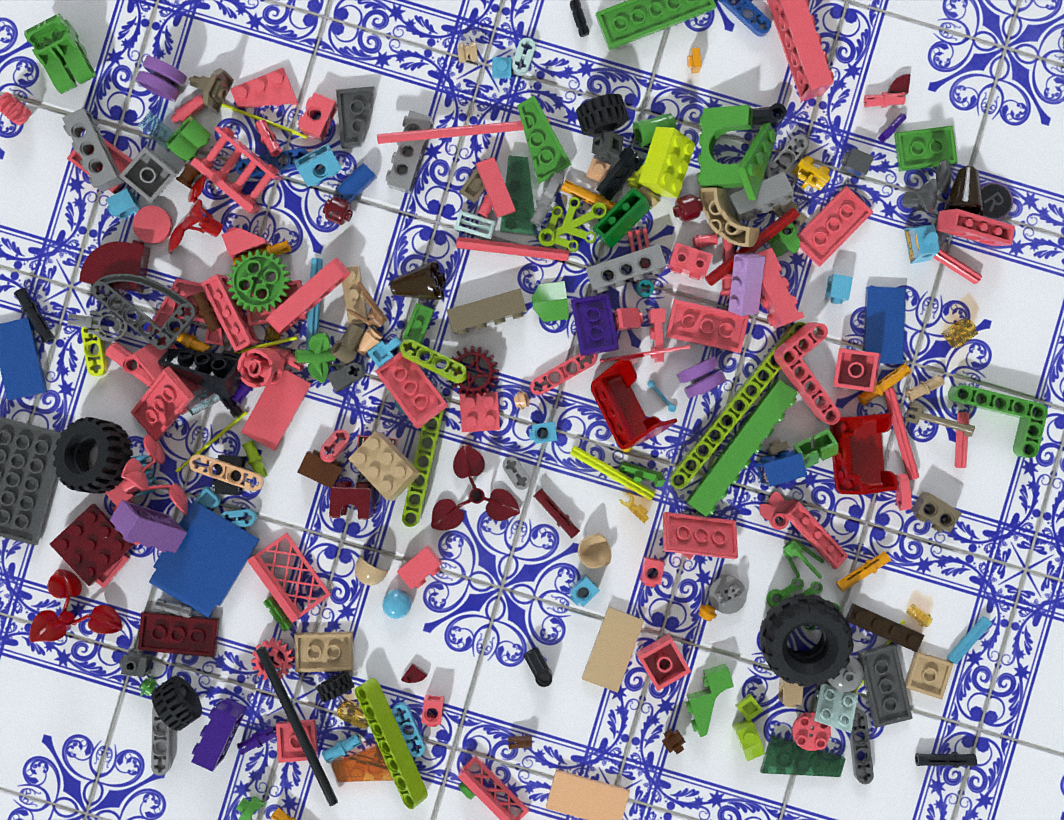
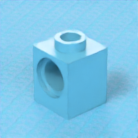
M127 188L106 199L109 204L107 209L110 214L121 220L142 209L135 194Z
M837 274L829 276L825 299L831 300L830 303L842 304V302L848 301L853 277Z
M555 421L534 424L532 429H528L530 441L534 440V444L558 441ZM541 427L548 430V436L543 439L537 436V430Z
M585 574L569 590L571 594L570 599L576 605L580 603L584 607L600 590ZM582 587L588 589V593L585 596L578 595V590Z

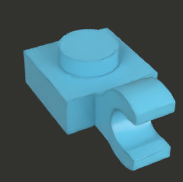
M397 337L388 344L381 341L367 353L379 368L395 356L392 351L397 349L402 342Z

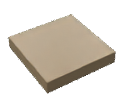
M919 651L914 652L905 680V686L907 689L942 700L954 663Z

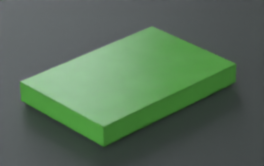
M953 125L896 132L894 134L899 172L938 167L943 159H947L949 165L958 163Z

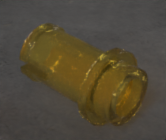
M915 604L910 605L912 610L910 608L907 609L906 614L918 621L921 627H928L932 623L933 618H931V614H926Z

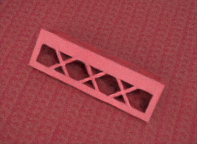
M216 274L201 282V285L234 351L239 352L249 346H257L260 344V341L252 326H248V319L242 306L236 304L238 300L231 298L235 293L228 291L232 286L227 284L229 281L227 276Z
M476 755L459 771L458 778L499 820H521L529 812L526 805ZM476 762L481 767V774H472L469 768ZM483 778H491L494 781V788H486L483 785ZM496 792H505L508 795V801H499L496 798ZM510 805H518L522 811L515 817L510 812Z

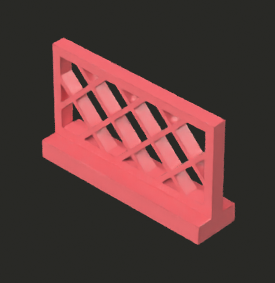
M285 533L247 560L292 623L331 595L288 533ZM286 538L290 543L289 552L278 551L279 543ZM266 552H274L273 564L265 563L261 555ZM277 553L288 555L287 566L275 564ZM291 555L300 557V568L289 566ZM275 567L286 568L284 579H278L274 576ZM288 569L300 570L298 581L287 580ZM302 571L311 572L313 575L311 583L300 582ZM286 582L297 584L295 595L287 594L285 591ZM300 584L311 586L309 597L298 595ZM313 586L321 587L326 593L321 598L311 597ZM297 598L308 599L307 608L300 612L296 606Z

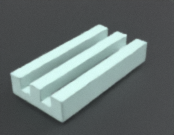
M459 210L454 229L491 240L496 221ZM462 216H464L467 218H471L480 222L490 224L491 226L489 228L483 225L463 220L461 218ZM461 223L464 225H468L477 229L487 231L489 233L485 234L459 225Z

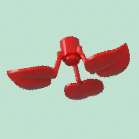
M204 175L190 189L188 202L191 203L193 201V205L184 221L175 227L170 236L168 244L169 254H172V251L180 244L185 231L188 229L200 231L203 234L206 232L217 237L223 228V224L213 219V216L202 207V200L198 199L204 188L206 179ZM199 222L201 228L194 227L193 225Z
M58 569L49 578L47 588L49 593L55 598L62 599L66 597L64 607L58 617L52 610H44L36 615L30 628V642H54L60 640L71 625H76L88 618L90 619L88 621V628L98 634H113L122 630L123 626L118 613L108 605L96 606L92 610V615L87 614L75 620L73 613L67 611L70 597L80 595L82 584L74 573Z

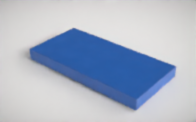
M866 287L863 351L880 353V364H903L906 288Z
M29 318L0 324V371L7 401L48 392L33 325Z

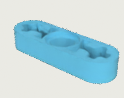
M399 702L394 706L392 713L411 756L420 757L425 751V741L410 707L404 702ZM398 708L401 710L405 709L404 718L406 721L402 724L400 723L403 721L402 715H397ZM405 725H412L414 732L406 734L403 728ZM414 737L416 745H421L419 751L412 749L414 746L412 739Z

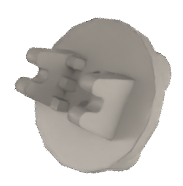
M731 575L717 578L708 588L711 605L715 610L724 614L738 612L743 608L747 599V591L744 584Z

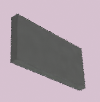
M891 643L857 652L859 662L864 671L863 681L874 727L878 728L913 719L896 644Z

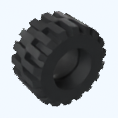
M620 94L597 96L584 102L576 109L582 134L586 136H594V134L602 133L603 130L613 131L624 125L629 119L623 97Z
M173 676L152 691L151 699L154 709L169 728L180 731L201 717L202 706L200 699L193 687L183 678Z

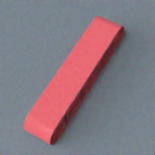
M339 258L333 259L274 310L266 320L279 335L283 334L341 284L351 272Z

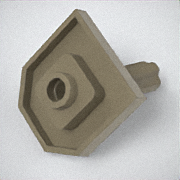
M221 68L215 70L210 78L203 75L202 77L195 75L189 77L190 86L198 88L203 92V104L212 112L218 114L234 79Z

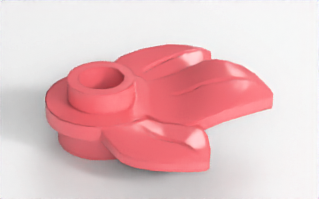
M775 491L769 497L768 504L759 505L760 514L764 519L769 520L770 525L774 529H784L789 522L784 513L796 500L793 499L785 502L782 495ZM778 516L781 517L780 523H776L775 521L776 517Z

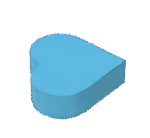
M206 486L196 497L195 501L206 508L213 509L221 505L222 499L220 495L214 493L213 489Z

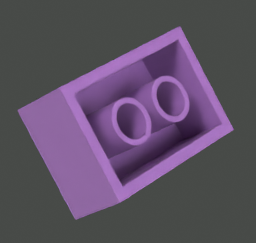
M124 500L120 502L110 519L115 526L114 529L123 535L124 540L130 543L139 542L147 548L153 546L165 553L167 551L176 553L187 534L170 515Z

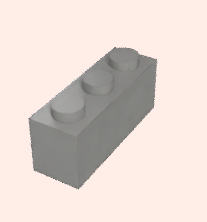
M782 172L762 181L756 200L749 201L746 191L743 189L730 195V203L738 220L748 221L761 212L767 213L777 205L788 204L793 199L794 190L785 172Z

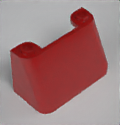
M891 413L840 417L836 424L830 425V431L838 443V454L832 456L835 488L840 494L866 495L898 490L896 475L892 471H885L881 433L888 432L891 429Z

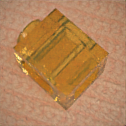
M965 318L958 320L941 334L953 349L963 346L976 336L978 332L975 324Z

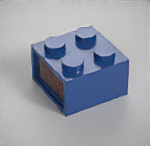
M794 450L778 452L776 457L771 455L759 458V462H755L761 485L768 487L808 476L801 453H796Z

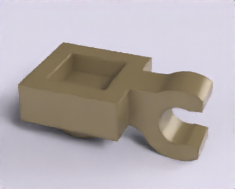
M791 200L786 205L775 206L771 212L777 217H781L789 209L794 208L797 210L799 206ZM798 212L799 217L794 222L801 226L808 217Z

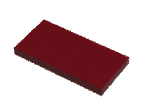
M142 611L138 650L215 657L220 618L194 615L187 618L172 613Z

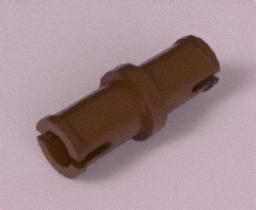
M205 292L192 296L200 311V317H203L207 325L208 331L212 332L221 328L214 315V309L210 306L205 296Z

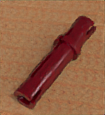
M542 488L533 495L557 522L556 525L558 527L561 526L571 539L580 532L569 519L570 516L568 514L565 515Z

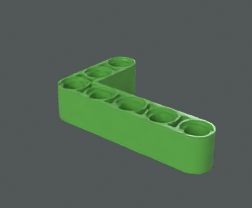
M967 385L953 386L949 389L948 397L954 403L1020 418L1013 452L1016 456L1033 458L1038 454L1048 414L1047 407L1044 404ZM959 390H961L963 393L961 399L958 397ZM978 394L981 396L980 403L976 399ZM996 399L1000 402L999 407L995 405ZM1015 403L1018 405L1017 411L1014 410ZM1034 408L1036 409V415H1035V416L1033 415V409H1034ZM1029 427L1032 428L1031 434L1028 432ZM1025 445L1028 447L1027 453L1024 452Z

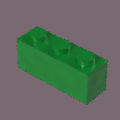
M633 187L592 228L598 239L611 249L651 209L647 198Z

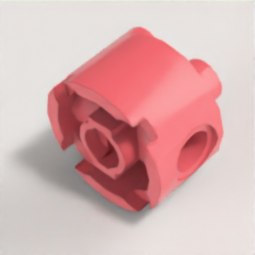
M250 349L240 356L237 369L241 374L242 382L247 386L257 388L276 385L283 376L285 360L274 349Z

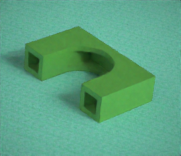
M750 105L703 108V115H700L702 134L699 135L701 153L698 155V163L701 167L697 175L698 184L702 188L744 187L737 170L739 164H720L716 162L713 151L716 141L723 134L730 131L752 130L753 110Z

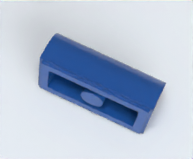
M362 163L336 190L351 204L377 177Z

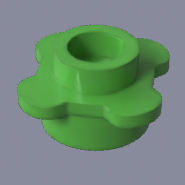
M153 675L149 680L145 678L139 687L141 689L140 696L143 694L149 696L156 687L157 682L153 680Z

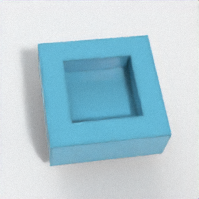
M492 57V78L511 79L512 57Z

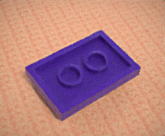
M609 293L571 299L580 355L585 356L619 350Z

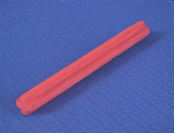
M458 237L456 241V247L459 249L568 261L570 253L569 250L464 237Z

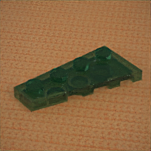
M509 155L505 185L516 211L502 216L500 232L538 237L537 225L530 221L535 210L528 157Z

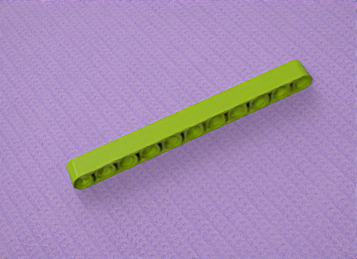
M797 322L790 325L670 473L668 481L672 487L682 489L691 481L781 369L778 364L773 366L770 362L775 350L795 334L796 326L802 328L806 323ZM786 352L784 355L785 360L788 357V352ZM760 371L766 373L764 381H761L758 377ZM749 385L754 388L752 396H749L746 392V388ZM737 400L742 403V408L739 411L734 408V403ZM724 415L730 417V423L727 426L722 423ZM712 430L718 432V438L714 441L710 438ZM700 445L706 447V453L702 456L698 453ZM688 460L694 461L695 465L692 470H687L686 468ZM676 475H681L683 478L682 483L679 485H675L673 481Z

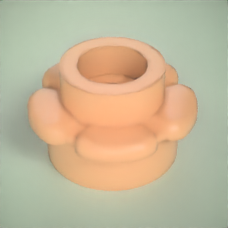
M518 391L517 396H514V402L516 407L523 410L525 407H529V398L526 392L521 393Z

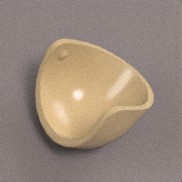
M596 533L581 540L578 546V557L586 567L592 569L600 568L611 562V548L607 539L602 534Z
M361 555L355 564L357 579L362 584L369 586L382 582L389 572L388 570H380L362 559Z

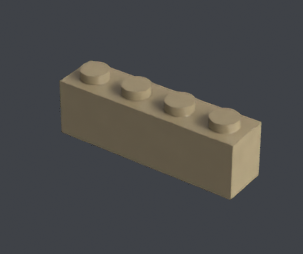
M521 288L446 310L454 334L458 333V336L469 333L468 329L475 327L476 330L487 328L489 323L501 324L506 322V318L513 317V319L524 317V313H527Z

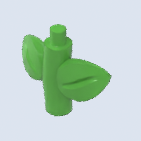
M326 333L315 334L309 339L310 350H295L296 363H309L308 371L310 375L320 383H325L330 369L328 361L336 360V357L330 353L331 348L329 346L331 342Z

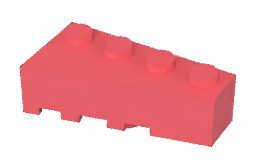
M769 248L756 253L765 256L760 303L763 308H766L769 325L776 329L805 318L803 312H798L796 309V304H798L796 297L788 292L790 286L788 280L780 275L782 268L773 249Z

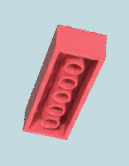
M767 0L801 102L823 95L834 83V75L832 70H829L827 54L822 50L821 36L816 32L815 19L810 14L808 8L809 1Z

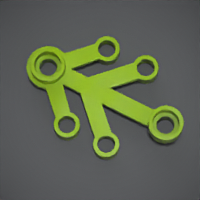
M572 197L569 200V208L563 224L556 228L558 218L563 216L564 211L560 206H554L553 211H551L552 216L548 227L542 229L539 233V242L545 247L557 244L568 248L571 252L578 251L579 243L576 240L568 241L558 237L567 233L585 239L589 244L594 243L597 239L594 232H586L576 227L595 218L602 219L607 214L606 206L601 202L595 203L590 212L573 220L576 210L581 206V202L577 197ZM574 200L578 201L577 206L571 205ZM556 209L561 210L559 215L554 214ZM598 209H603L601 215L597 214ZM548 234L551 235V239L549 241L545 240V237ZM590 234L594 235V238L591 241L587 240V237ZM572 243H576L575 249L570 248Z

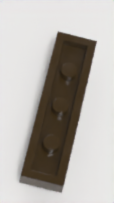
M852 603L846 616L847 622L914 652H918L925 636Z

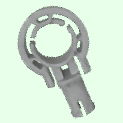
M555 172L546 190L542 193L541 201L536 200L537 208L530 219L533 224L541 226L547 212L553 211L551 204L555 202L556 195L564 179L563 175Z
M109 308L99 312L90 311V315L93 316L69 313L68 319L73 320H68L67 326L88 328V334H94L99 339L107 342L117 341L123 337L128 325L124 321L121 323L118 317L116 320L119 322V329L115 332V335L119 331L122 333L115 338H106V336H113V334L105 333L101 329L100 322L104 317L111 316L114 318L116 316L108 314L112 312ZM91 322H98V325L91 324Z

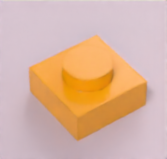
M700 47L692 48L687 56L688 68L691 67V74L699 73L702 67Z

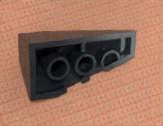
M168 349L158 361V364L164 368L170 367L174 373L212 393L231 398L241 384V374L237 369L241 354L222 351V353H212L211 350H204V353L193 352L191 349Z

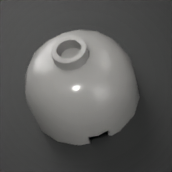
M852 655L849 656L850 662L847 667L839 671L840 675L834 680L832 678L826 680L829 685L839 692L847 693L854 691L863 681V667L857 658Z

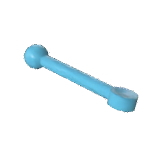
M653 380L648 381V387L653 388L666 403L670 412L676 411V406L671 405L655 386V382Z

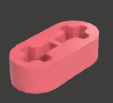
M339 429L334 431L322 445L320 457L323 461L333 462L347 447L349 434L345 430ZM337 438H344L343 440H340L338 443H336ZM331 448H333L332 454H325L326 451L328 452L331 450Z
M897 474L898 490H895L897 507L900 511L910 510L912 508L909 477L907 474Z

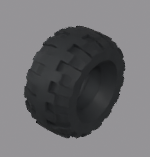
M802 593L795 594L794 597L789 599L785 597L779 601L777 606L771 607L768 610L767 616L764 621L762 620L760 626V647L770 669L776 675H779L783 681L790 684L797 683L800 687H810L811 684L820 686L826 684L825 681L830 678L834 680L840 675L839 671L847 667L850 662L849 656L853 652L854 647L853 634L845 616L832 602L818 595L806 596ZM802 625H815L822 630L819 642L809 650L797 651L789 648L787 645L792 631Z

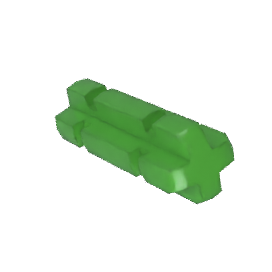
M270 596L264 600V605L270 609L269 612L277 624L280 623L279 627L282 631L285 632L290 629L292 623L289 619H286L287 616L279 604L276 605L274 597Z

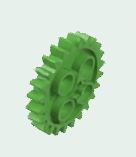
M256 250L254 255L249 251V257L241 255L243 261L235 260L238 266L230 267L234 273L228 274L232 280L228 281L227 284L233 287L228 291L235 293L231 298L238 300L236 304L239 306L243 305L245 310L250 308L251 312L255 313L258 310L262 314L265 308L266 311L271 312L270 306L277 309V302L284 303L281 299L282 296L288 297L285 290H291L287 283L292 282V280L286 278V276L291 273L285 270L287 265L285 263L281 264L282 259L279 257L276 259L274 253H271L269 256L266 250H264L263 254ZM255 265H259V270L256 273H252V268ZM276 273V279L270 282L269 276ZM258 279L262 280L261 284L257 283ZM246 282H250V287L247 290H243V285ZM266 290L267 296L261 299L260 293Z

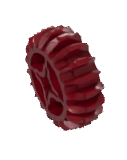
M471 346V352H468L467 348L464 347L463 351L465 354L462 355L460 351H457L456 353L459 358L456 359L452 356L451 359L461 363L464 359L475 356L472 364L465 366V368L469 370L475 366L476 370L483 375H475L471 380V374L467 371V385L455 383L452 387L455 389L460 386L459 394L466 390L465 397H468L469 392H472V397L476 398V392L478 391L479 395L483 396V389L487 393L490 392V389L487 387L488 385L495 387V384L491 381L492 379L498 380L497 376H493V373H499V369H493L498 363L490 362L494 359L493 355L488 358L486 357L489 353L488 350L481 354L482 347H478L477 352H475L474 346ZM480 358L487 362L489 373L479 369ZM479 377L487 379L483 385L472 388L475 379Z

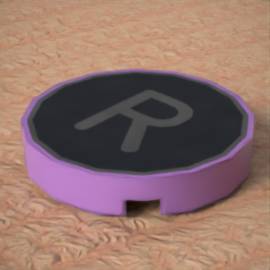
M988 183L981 187L984 204L983 217L994 220L1004 218L1013 206V197L1010 190L1000 183Z

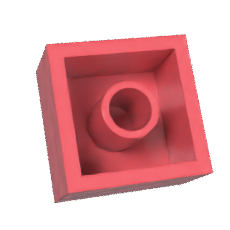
M839 348L833 387L875 392L881 354Z
M669 633L636 652L657 691L691 672Z

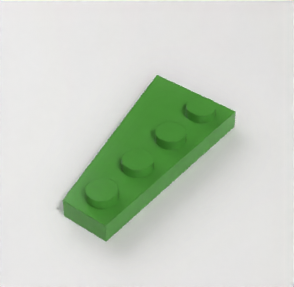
M532 96L517 105L537 181L540 184L552 177L555 172L559 173L572 164L535 96Z
M770 122L763 123L737 168L749 201L757 199L776 140V132L773 130Z

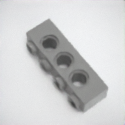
M81 108L62 117L65 123L63 128L73 140L72 146L82 158L80 160L81 165L89 172V181L92 186L105 192L123 183L124 180L119 177L121 173L92 114L86 109ZM86 130L85 135L81 137V133ZM94 147V152L89 155L90 149ZM103 164L102 170L98 172V167Z
M410 110L408 116L405 115L403 120V132L432 129L433 119L430 116ZM428 139L397 142V145H399L398 150L393 153L391 159L393 166L386 175V182L389 188L412 194ZM406 149L414 150L410 156H405L404 151ZM401 167L408 168L405 174L398 173Z
M659 243L587 267L586 272L592 291H597L599 294L608 291L610 286L615 285L617 288L626 285V281L634 279V281L642 280L649 273H652V275L664 272L663 269L667 265ZM642 259H647L650 262V267L642 268L639 262ZM622 266H630L632 272L628 275L623 274L621 271ZM610 271L613 273L614 278L607 281L603 278V273Z

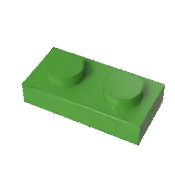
M416 303L402 339H410L422 344L435 310Z

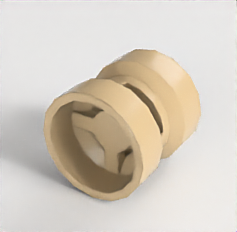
M476 41L466 45L457 43L459 63H465L467 60L472 62L478 61Z

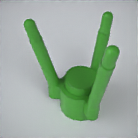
M792 539L783 546L785 551L783 555L787 558L797 578L800 577V574L791 557L794 559L799 557L819 579H822L821 574L802 555V550L820 563H824L823 559L805 547L799 540Z

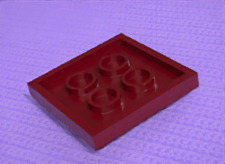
M91 504L49 544L88 586H92L134 546L123 539V535L114 529L113 523L96 504Z

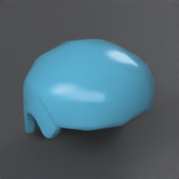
M400 589L389 591L382 602L384 613L393 619L405 617L412 606L411 597Z

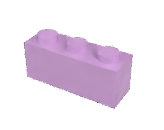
M755 253L734 255L729 312L740 316L757 314L759 312L765 256Z

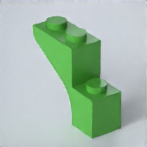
M725 664L703 670L705 676L702 677L704 687L708 689L687 695L686 708L688 713H692L694 719L690 720L693 731H697L700 737L708 733L717 696L724 690L734 687L729 668Z

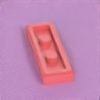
M492 157L476 163V168L496 217L500 218L515 212V207L495 158Z

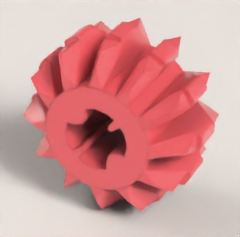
M5 92L0 96V112L9 120L21 126L29 119L32 114L31 110L9 92Z

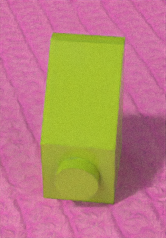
M745 719L732 725L747 762L765 754L759 734L751 720L748 722Z

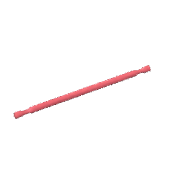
M678 346L642 353L644 356L690 349L691 346ZM641 353L611 357L608 359H600V363L606 361H616L622 357H627Z

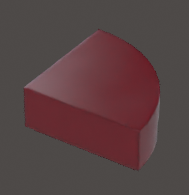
M911 74L897 77L889 86L887 93L905 92V95L909 93Z
M412 663L401 678V681L405 683L420 682L428 674Z

